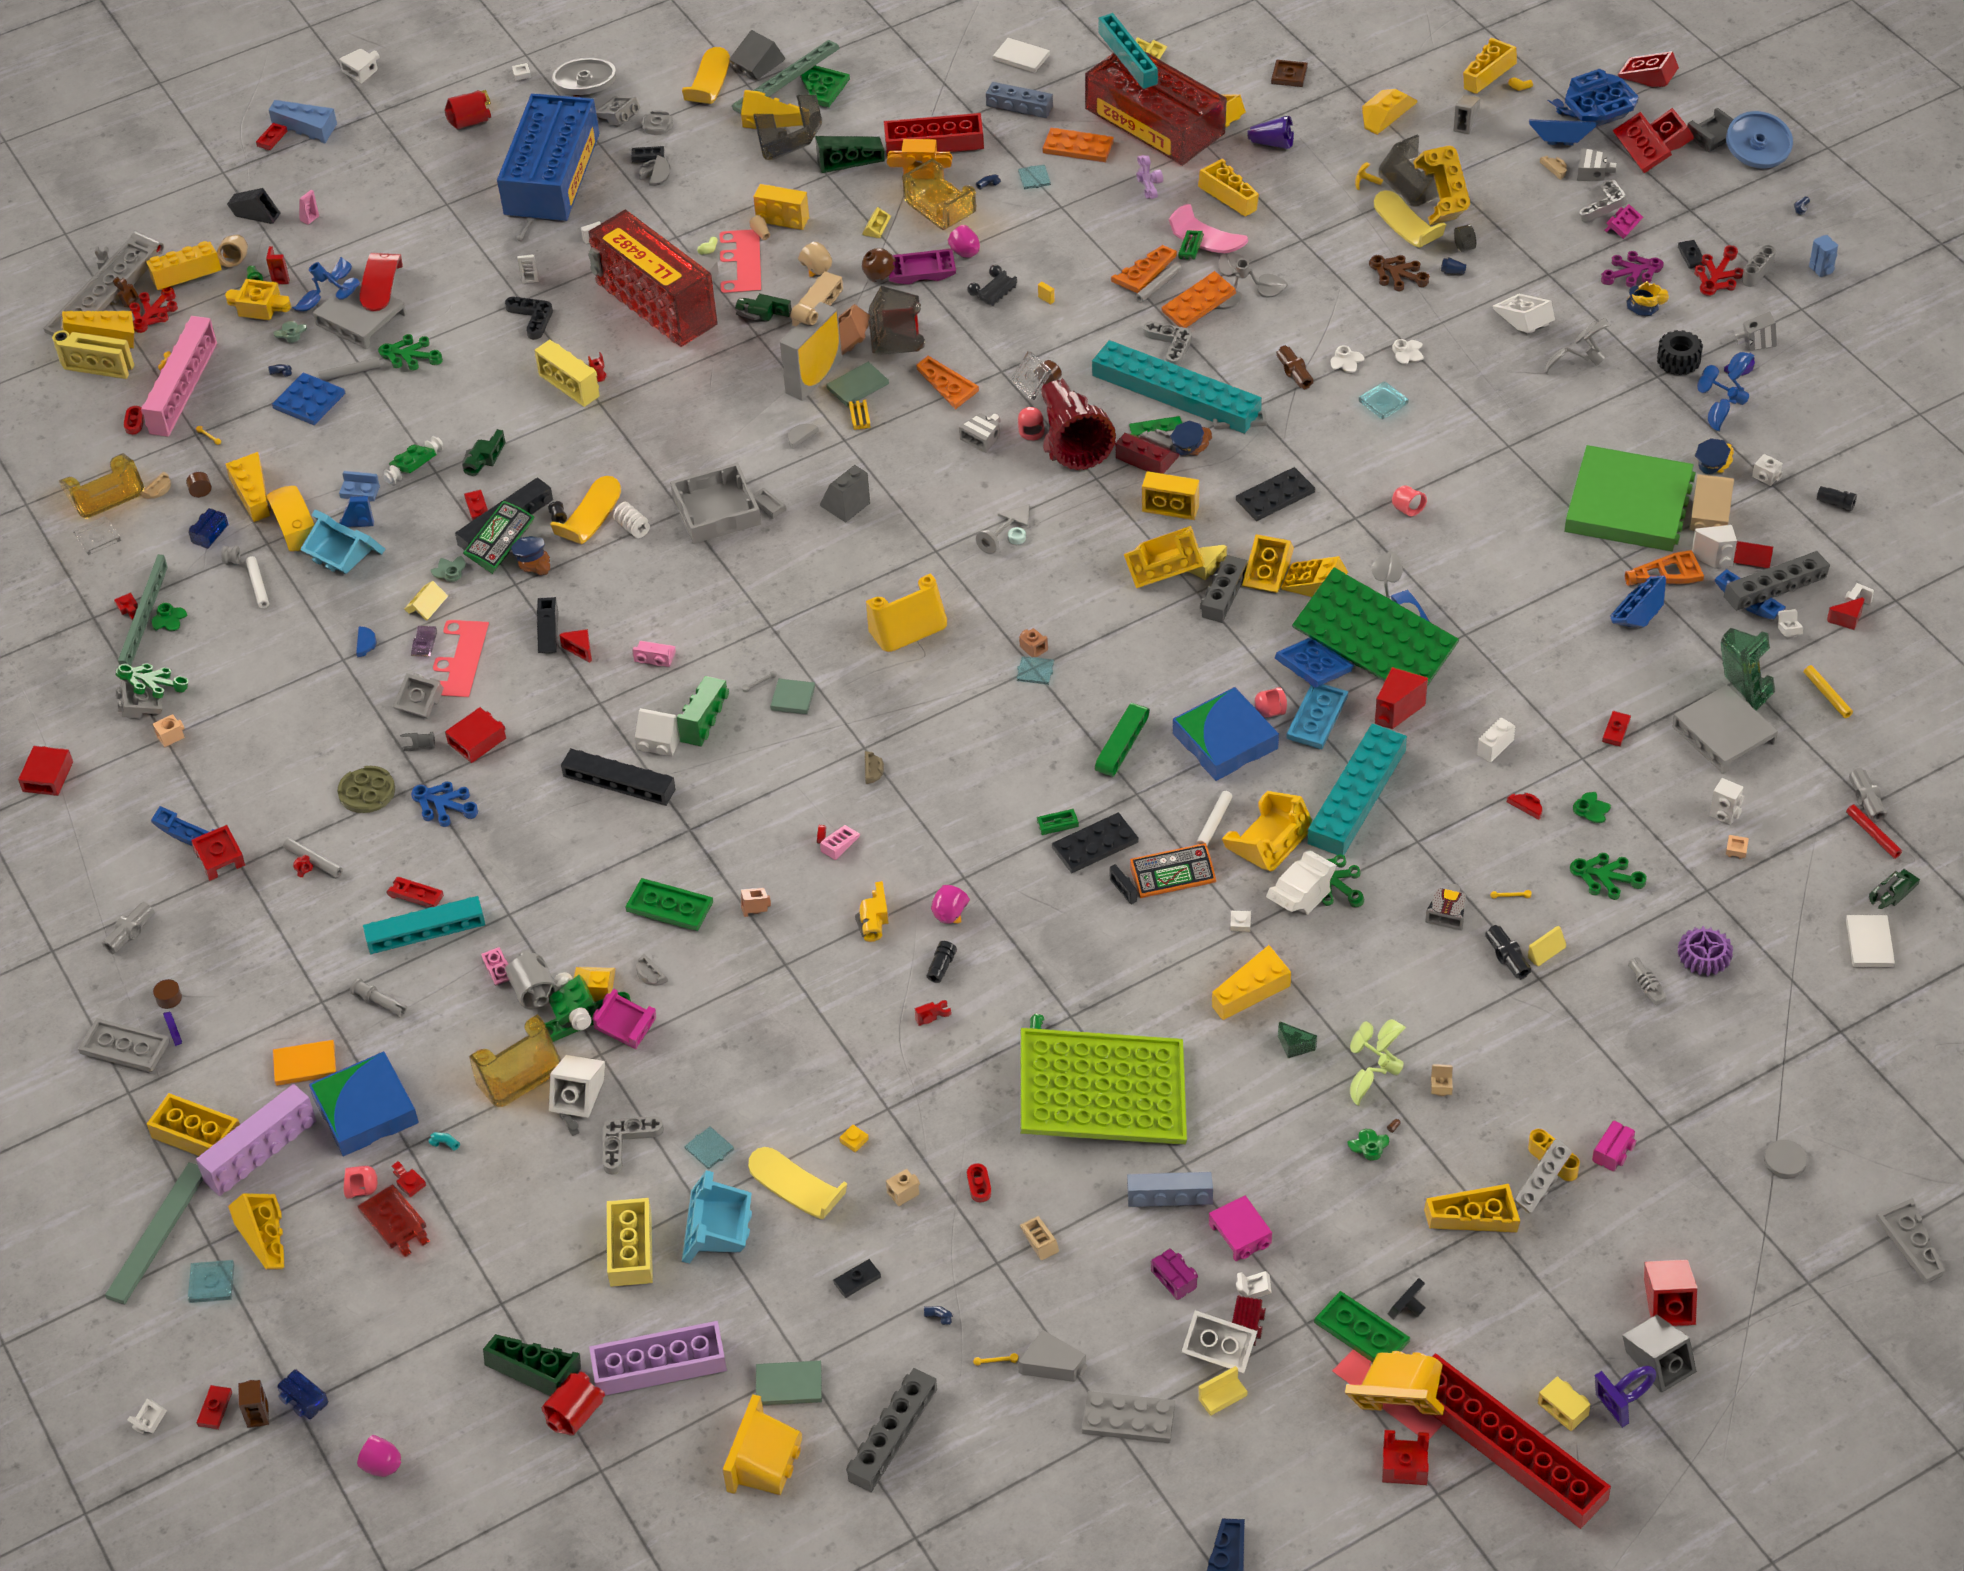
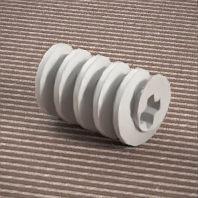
M626 501L616 507L613 515L614 520L635 538H642L648 533L650 529L648 519L639 513L637 509Z

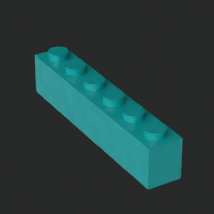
M1113 13L1098 17V33L1140 86L1145 89L1158 84V68Z
M475 896L364 924L363 929L371 955L485 926L486 924L479 897Z

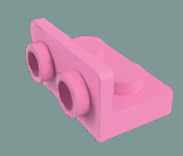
M640 641L638 647H633L632 650L634 662L670 667L676 648L671 645Z

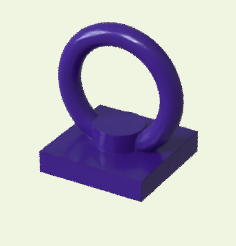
M1642 1366L1631 1371L1615 1386L1603 1371L1594 1375L1596 1396L1622 1428L1629 1424L1628 1403L1635 1401L1647 1392L1656 1379V1370L1651 1366ZM1647 1375L1639 1387L1625 1394L1623 1390L1631 1382Z

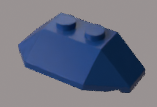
M1529 119L1530 126L1550 145L1564 142V145L1573 146L1574 143H1578L1596 127L1595 122Z
M1650 576L1646 579L1645 583L1629 593L1610 615L1612 623L1627 627L1643 628L1647 626L1649 621L1664 605L1666 577Z

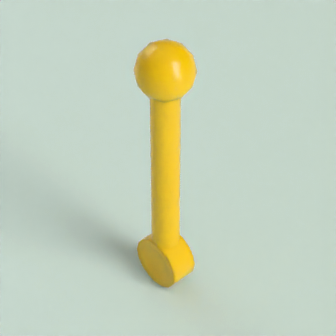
M202 426L196 427L197 433H203L212 439L216 445L221 444L219 438H215L204 431Z
M1530 890L1513 893H1497L1492 891L1490 893L1492 899L1511 896L1530 898L1532 895Z
M1012 1353L1007 1357L985 1359L976 1357L973 1363L976 1366H979L981 1363L1000 1361L1016 1363L1019 1356L1016 1353Z

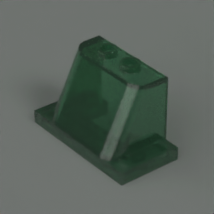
M1730 628L1721 639L1724 675L1744 696L1746 702L1757 711L1775 693L1774 677L1769 675L1765 678L1761 677L1759 661L1770 649L1769 634L1762 631L1758 636H1754Z

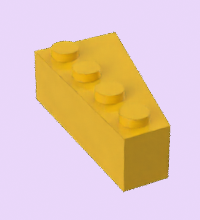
M1490 38L1488 40L1489 43L1482 48L1483 51L1477 54L1476 60L1472 61L1463 72L1464 89L1477 94L1517 64V50L1515 46Z
M62 311V330L67 331L69 335L72 332L127 340L129 348L134 349V326L131 311Z
M255 452L226 463L229 479L253 522L269 517L270 511L259 453Z

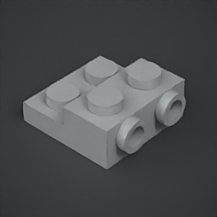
M614 96L597 109L596 114L597 118L607 119L609 124L620 126L628 121L629 117L638 113L641 107L636 97Z
M406 673L392 707L396 710L428 719L433 705L438 704L444 687L435 678H430L429 680L417 673L413 675Z
M121 680L120 688L116 689V699H120L117 709L118 712H122V717L141 718L142 713L161 714V698H154L152 696L153 691L143 681L139 682L146 686L144 694L134 693V686L126 680Z

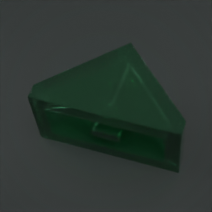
M1279 1022L1278 1038L1287 1058L1316 1050L1317 1035Z

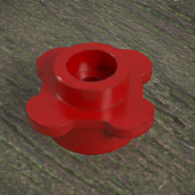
M308 855L298 857L293 863V868L298 872V877H304L305 873L313 869V864L310 863Z

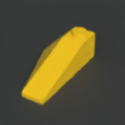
M241 1194L228 1206L234 1225L265 1269H283L285 1267L284 1248L280 1241L283 1231L279 1223L282 1213L276 1195Z

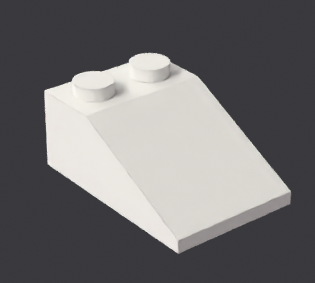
M1517 294L1493 305V309L1517 330L1524 331L1525 333L1535 332V329L1545 327L1555 320L1552 301Z
M1195 1310L1182 1353L1229 1369L1236 1366L1238 1372L1244 1373L1257 1331Z

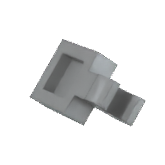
M96 246L95 255L98 258L97 265L99 269L109 260V249L107 246H105L104 251H100L99 247Z

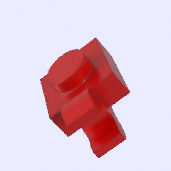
M131 592L114 599L121 614L128 613L131 620H133L138 603Z
M942 1000L938 1004L930 1002L914 1008L915 1020L918 1026L937 1020V1016L949 1017L952 1014L951 1008L943 1009L948 1007L947 1000Z
M399 1161L391 1166L394 1169V1175L399 1178L396 1180L397 1186L410 1198L426 1186L425 1180L413 1169L407 1172Z

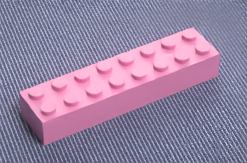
M191 316L185 324V329L180 334L177 344L174 345L170 357L167 358L159 378L155 381L152 391L149 392L148 398L141 408L149 434L169 437L217 345L211 318Z

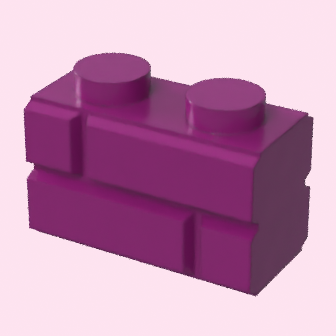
M1169 1248L1162 1255L1152 1259L1151 1272L1176 1300H1180L1187 1293L1189 1294L1197 1288L1198 1274L1194 1268L1187 1267L1180 1253H1175Z

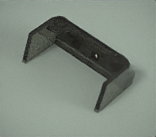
M797 95L804 128L790 134L784 128H776L773 114L753 115L762 155L766 160L777 159L812 142L822 125L817 95Z
M1418 134L1394 144L1378 170V175L1408 205L1413 207L1439 198L1434 175H1425V171L1421 172L1419 169H1415V166L1409 161L1418 157Z

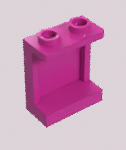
M613 989L610 994H606L603 1006L600 1010L597 1009L592 1017L594 1029L637 1049L656 1019V1009L651 1006L645 1009L619 996L618 990Z
M1246 1195L1209 1213V1226L1213 1231L1217 1229L1232 1249L1235 1261L1246 1259L1252 1253L1268 1248L1272 1243V1231Z

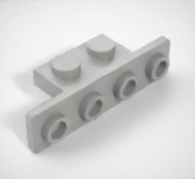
M1555 1139L1514 1198V1202L1526 1212L1531 1213L1538 1202H1541L1548 1194V1187L1552 1186L1559 1176L1557 1174L1571 1155L1572 1150L1558 1139Z

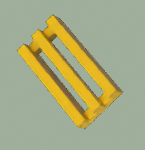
M866 399L862 403L858 400L855 404L850 401L849 408L853 430L871 428ZM862 407L864 408L866 424H863L861 413ZM854 408H857L860 425H856Z

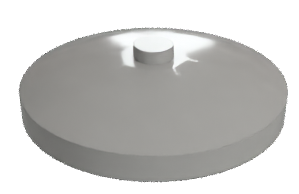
M581 58L566 62L556 68L552 74L554 87L563 93L586 95L602 91L611 86L616 80V70L614 65L606 60Z

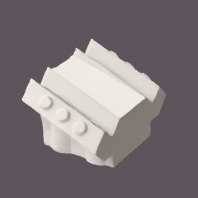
M1312 851L1304 852L1301 860L1295 861L1278 879L1276 886L1269 888L1266 897L1291 912L1298 910L1308 915L1331 891L1330 879L1337 865Z

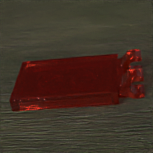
M393 1184L357 1206L359 1212L389 1248L392 1249L397 1246L404 1257L412 1253L408 1248L410 1246L407 1242L414 1237L417 1238L422 1246L430 1242L424 1230L427 1227L425 1221Z

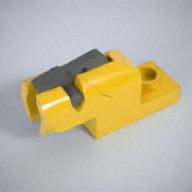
M883 881L875 882L876 890H872L873 898L862 900L859 913L855 915L861 936L867 942L879 940L882 937V925L889 924Z

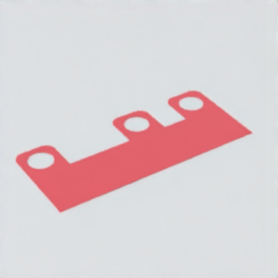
M752 229L721 232V243L736 242L737 249L720 252V260L722 262L737 261V280L722 281L721 292L761 290L759 235ZM730 233L733 235V238L731 240H724L723 235ZM731 252L734 254V257L725 259L723 255ZM726 283H733L735 287L732 290H726L724 285Z
M446 621L443 632L445 634H458L460 638L454 658L437 657L435 659L434 671L450 672L448 681H440V684L444 687L441 695L469 697L489 622ZM451 623L459 624V629L456 631H449L447 627ZM441 660H447L449 665L441 669L438 668L437 663Z
M1352 1350L1332 1371L1350 1385H1361L1371 1367V1361L1355 1350ZM1383 1403V1410L1417 1435L1418 1432H1428L1430 1439L1443 1425L1433 1415L1422 1414L1414 1405Z

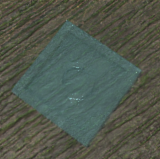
M1386 381L1359 396V402L1382 420L1407 405L1409 401L1407 397Z
M234 1261L191 1263L188 1289L189 1303L232 1300Z

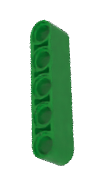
M1132 702L1129 704L1095 763V771L1112 777L1115 776L1149 717L1150 708Z

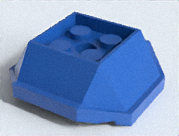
M1597 69L1571 78L1565 103L1581 121L1595 122L1596 127L1626 117L1636 107L1639 96L1622 78L1608 74L1602 69Z

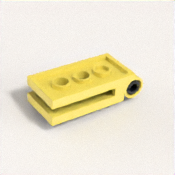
M63 330L54 333L52 336L60 364L64 370L127 379L129 376L128 369L132 370L135 366L127 340L72 332L69 335L67 331Z

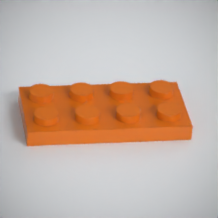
M1050 128L1042 149L1045 154L1106 162L1114 143V137Z
M1214 271L1162 306V312L1179 327L1187 328L1235 295L1236 289Z

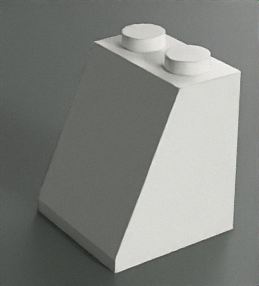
M565 1055L550 1074L549 1111L588 1118L604 1081L605 1061Z

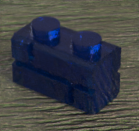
M211 508L202 513L195 525H191L188 533L191 542L209 549L229 525L225 513Z
M294 1369L287 1375V1378H284L277 1385L279 1399L285 1405L290 1403L295 1413L300 1417L304 1415L311 1420L318 1414L319 1410L321 1411L328 1405L326 1393L297 1369Z

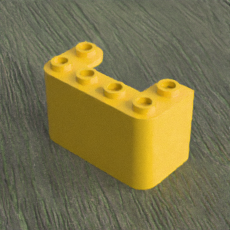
M1444 146L1423 151L1413 161L1415 169H1422L1425 171V175H1434L1440 198L1438 205L1434 207V213L1428 217L1429 224L1434 225L1455 220L1470 206V198L1457 150L1453 146Z

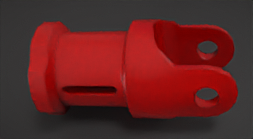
M599 352L600 357L591 360L590 356H588L589 367L594 368L597 373V382H602L607 376L604 372L603 355Z

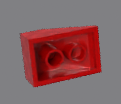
M1673 51L1636 56L1628 59L1618 73V76L1651 87H1665L1669 84L1679 67Z
M1673 108L1650 123L1670 151L1679 149L1694 139L1688 126Z

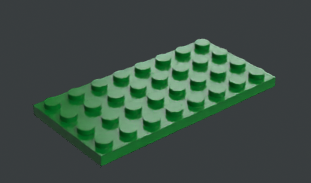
M1333 567L1292 624L1294 629L1383 681L1386 680L1393 667L1427 677L1429 685L1459 642V638Z

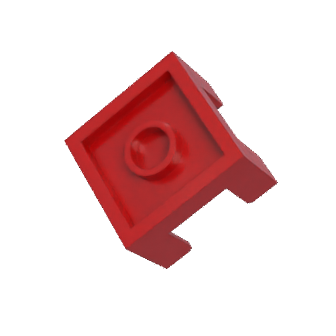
M228 825L191 840L197 858H200L209 881L218 878V869L231 863H235L236 869L245 866L243 854Z
M1384 1430L1382 1482L1427 1486L1429 1433L1418 1432L1417 1441L1397 1440L1395 1439V1430Z

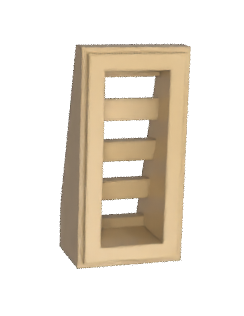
M1039 1216L1020 1225L1040 1260H1044L1059 1252L1057 1240Z

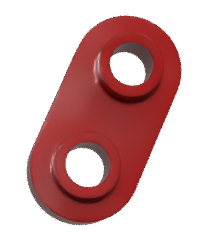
M131 406L126 410L124 429L127 434L135 435L142 430L144 415L141 412L142 407Z
M980 1163L970 1165L967 1169V1180L971 1198L979 1203L986 1202L992 1195L987 1168Z

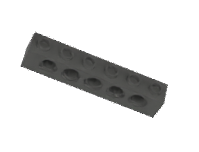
M1818 551L1727 583L1723 597L1736 611L1748 608L1769 598L1778 597L1781 594L1825 579L1828 575L1830 564Z
M915 1368L912 1369L910 1374L905 1375L901 1388L892 1395L890 1405L881 1412L879 1422L870 1429L868 1439L859 1446L857 1456L848 1463L846 1468L848 1482L872 1493L936 1393L937 1380L935 1377Z

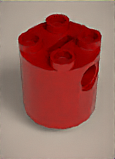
M477 90L472 93L448 98L444 110L447 121L457 130L480 122H487L488 118H491V113L485 105V102H487L485 93Z
M579 1372V1374L571 1373L541 1407L546 1418V1424L556 1433L574 1436L603 1403L604 1391L590 1383V1378L584 1372Z

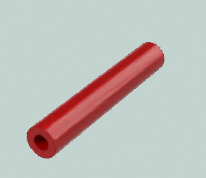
M1855 804L1848 807L1846 813L1894 859L1901 855L1902 849Z

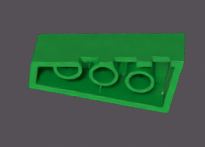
M704 676L696 688V695L692 694L689 705L685 704L682 708L684 713L678 714L676 717L680 742L702 747L704 741L708 739L711 726L715 725L716 716L721 712L723 701L729 695L726 680Z

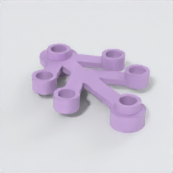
M1138 156L1137 161L1140 168L1136 173L1137 180L1144 184L1146 188L1144 193L1147 199L1157 198V190L1153 183L1163 182L1162 172L1159 169L1149 173L1151 165L1149 156Z

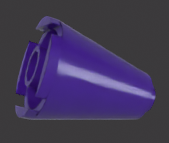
M1283 116L1251 126L1247 132L1248 139L1256 144L1290 149L1294 142V131H1291L1290 127L1293 126L1292 118L1290 116Z

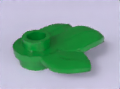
M162 603L157 608V615L152 619V626L155 630L165 627L169 631H176L180 628V619L188 616L187 612L181 607L174 608L170 603Z
M1596 792L1583 794L1582 798L1573 804V812L1576 815L1585 817L1594 823L1605 822L1606 818L1604 815L1611 809V804L1597 800Z
M1364 1128L1359 1132L1358 1139L1349 1140L1347 1144L1351 1151L1362 1153L1367 1160L1375 1161L1381 1157L1383 1149L1389 1145L1390 1141L1386 1134L1377 1136L1373 1129Z

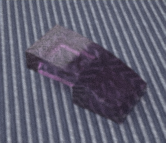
M418 626L416 638L413 639L411 656L430 657L437 634L436 626Z

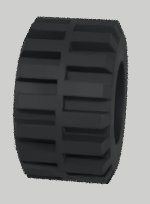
M1685 330L1667 332L1659 340L1657 353L1659 367L1666 372L1678 375H1687L1690 372H1695L1701 364L1702 340L1698 339L1696 334L1693 335L1692 332H1685Z

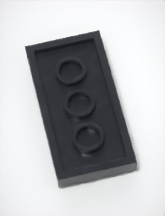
M1293 467L1236 495V501L1257 522L1315 493V487Z
M1117 812L1053 842L1052 849L1072 874L1138 843L1139 837L1121 814Z

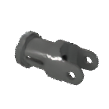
M434 732L429 734L405 733L400 735V737H410L413 742L412 746L402 747L404 750L419 749V747L435 748Z

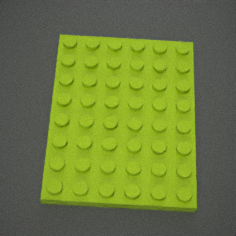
M1021 1028L1020 1134L1186 1145L1187 1125L1183 1039Z

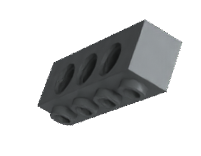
M1227 555L1225 560L1220 562L1219 572L1214 574L1212 586H1208L1206 598L1202 599L1200 603L1202 618L1223 623L1243 583L1248 560Z

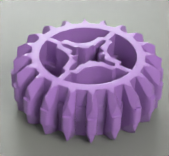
M1704 926L1701 929L1694 927L1693 931L1688 930L1686 934H1683L1678 944L1680 963H1684L1685 968H1691V973L1697 971L1699 976L1702 973H1706L1709 976L1711 972L1714 975L1718 971L1723 972L1725 968H1728L1733 957V945H1731L1730 939H1726V933L1720 934L1719 929L1713 931L1712 927L1709 929H1705Z

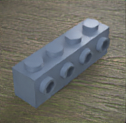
M992 82L986 92V106L1047 118L1053 108V94Z
M1212 1173L1127 1174L1128 1207L1213 1204Z

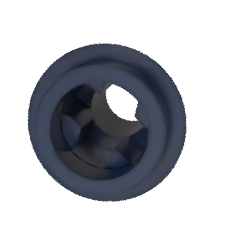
M1450 257L1443 258L1441 271L1444 274H1465L1467 264H1463Z

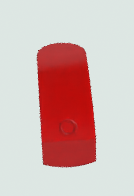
M370 253L360 290V303L366 310L380 311L389 304L396 269L403 268L401 254Z

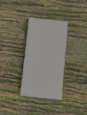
M765 488L753 494L758 507L772 519L787 510L786 505Z

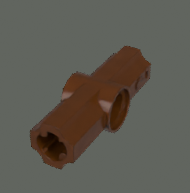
M1286 345L1281 346L1276 351V356L1284 365L1286 375L1292 377L1300 388L1304 390L1310 388L1313 384V378L1306 370L1304 360L1301 357L1298 358L1290 347Z

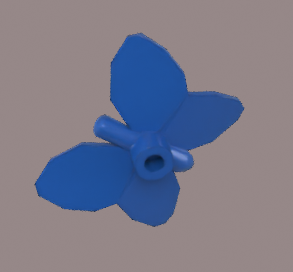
M1560 99L1547 100L1556 106L1558 114L1562 115V113L1577 118V115L1572 110L1564 107V103Z

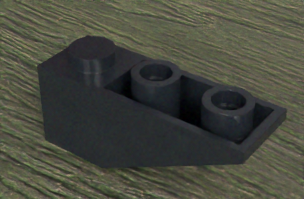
M556 597L538 598L537 600L538 653L557 652L559 611Z

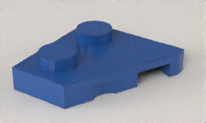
M350 497L339 524L345 527L374 526L369 497Z

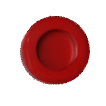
M818 825L817 844H820L826 838V825Z

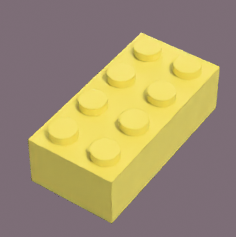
M548 340L534 350L539 376L583 407L600 397L597 373L594 368L589 367L581 359H577L571 352H567L559 344Z
M649 1198L607 1201V1274L610 1287L653 1283L652 1214Z

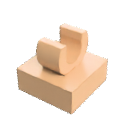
M1729 835L1726 855L1728 857L1737 856L1739 859L1746 858L1749 838Z

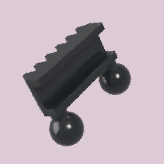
M997 264L989 268V274L994 279L981 289L980 285L975 282L970 283L967 287V291L971 296L978 295L980 300L991 306H994L995 302L998 303L999 298L1003 299V296L1007 295L1008 291L1011 292L1012 287L1016 288L1017 277L1011 278L1007 276V271H1002L1001 266Z

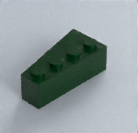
M815 136L817 162L821 173L885 161L884 147L880 136Z

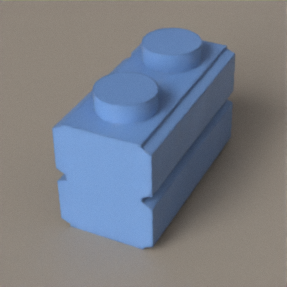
M1823 235L1813 241L1809 267L1819 277L1829 275L1835 270L1838 244L1832 241L1828 235Z

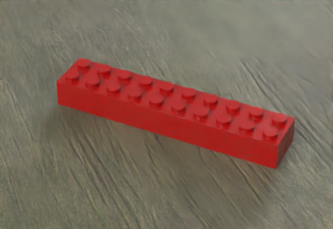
M1435 1353L1432 1357L1438 1359L1443 1364L1436 1399L1444 1406L1443 1415L1433 1416L1581 1529L1609 1500L1611 1486Z

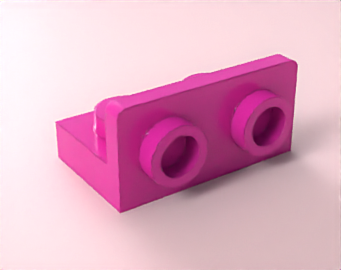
M1628 204L1625 208L1621 207L1615 213L1616 218L1612 216L1606 223L1608 227L1604 231L1608 232L1612 228L1624 239L1643 219V216Z

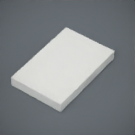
M1007 38L993 55V60L1036 73L1049 57L1050 50Z
M1847 915L1846 924L1853 967H1894L1895 960L1888 916Z

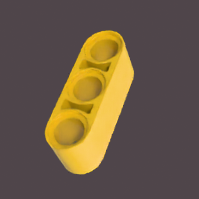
M1534 1129L1529 1136L1528 1150L1538 1160H1541L1555 1138L1543 1129ZM1571 1153L1557 1175L1565 1181H1574L1578 1177L1579 1158Z

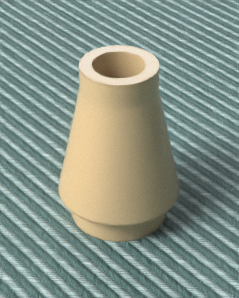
M760 215L751 218L749 222L750 228L762 240H767L770 237V233L765 219Z

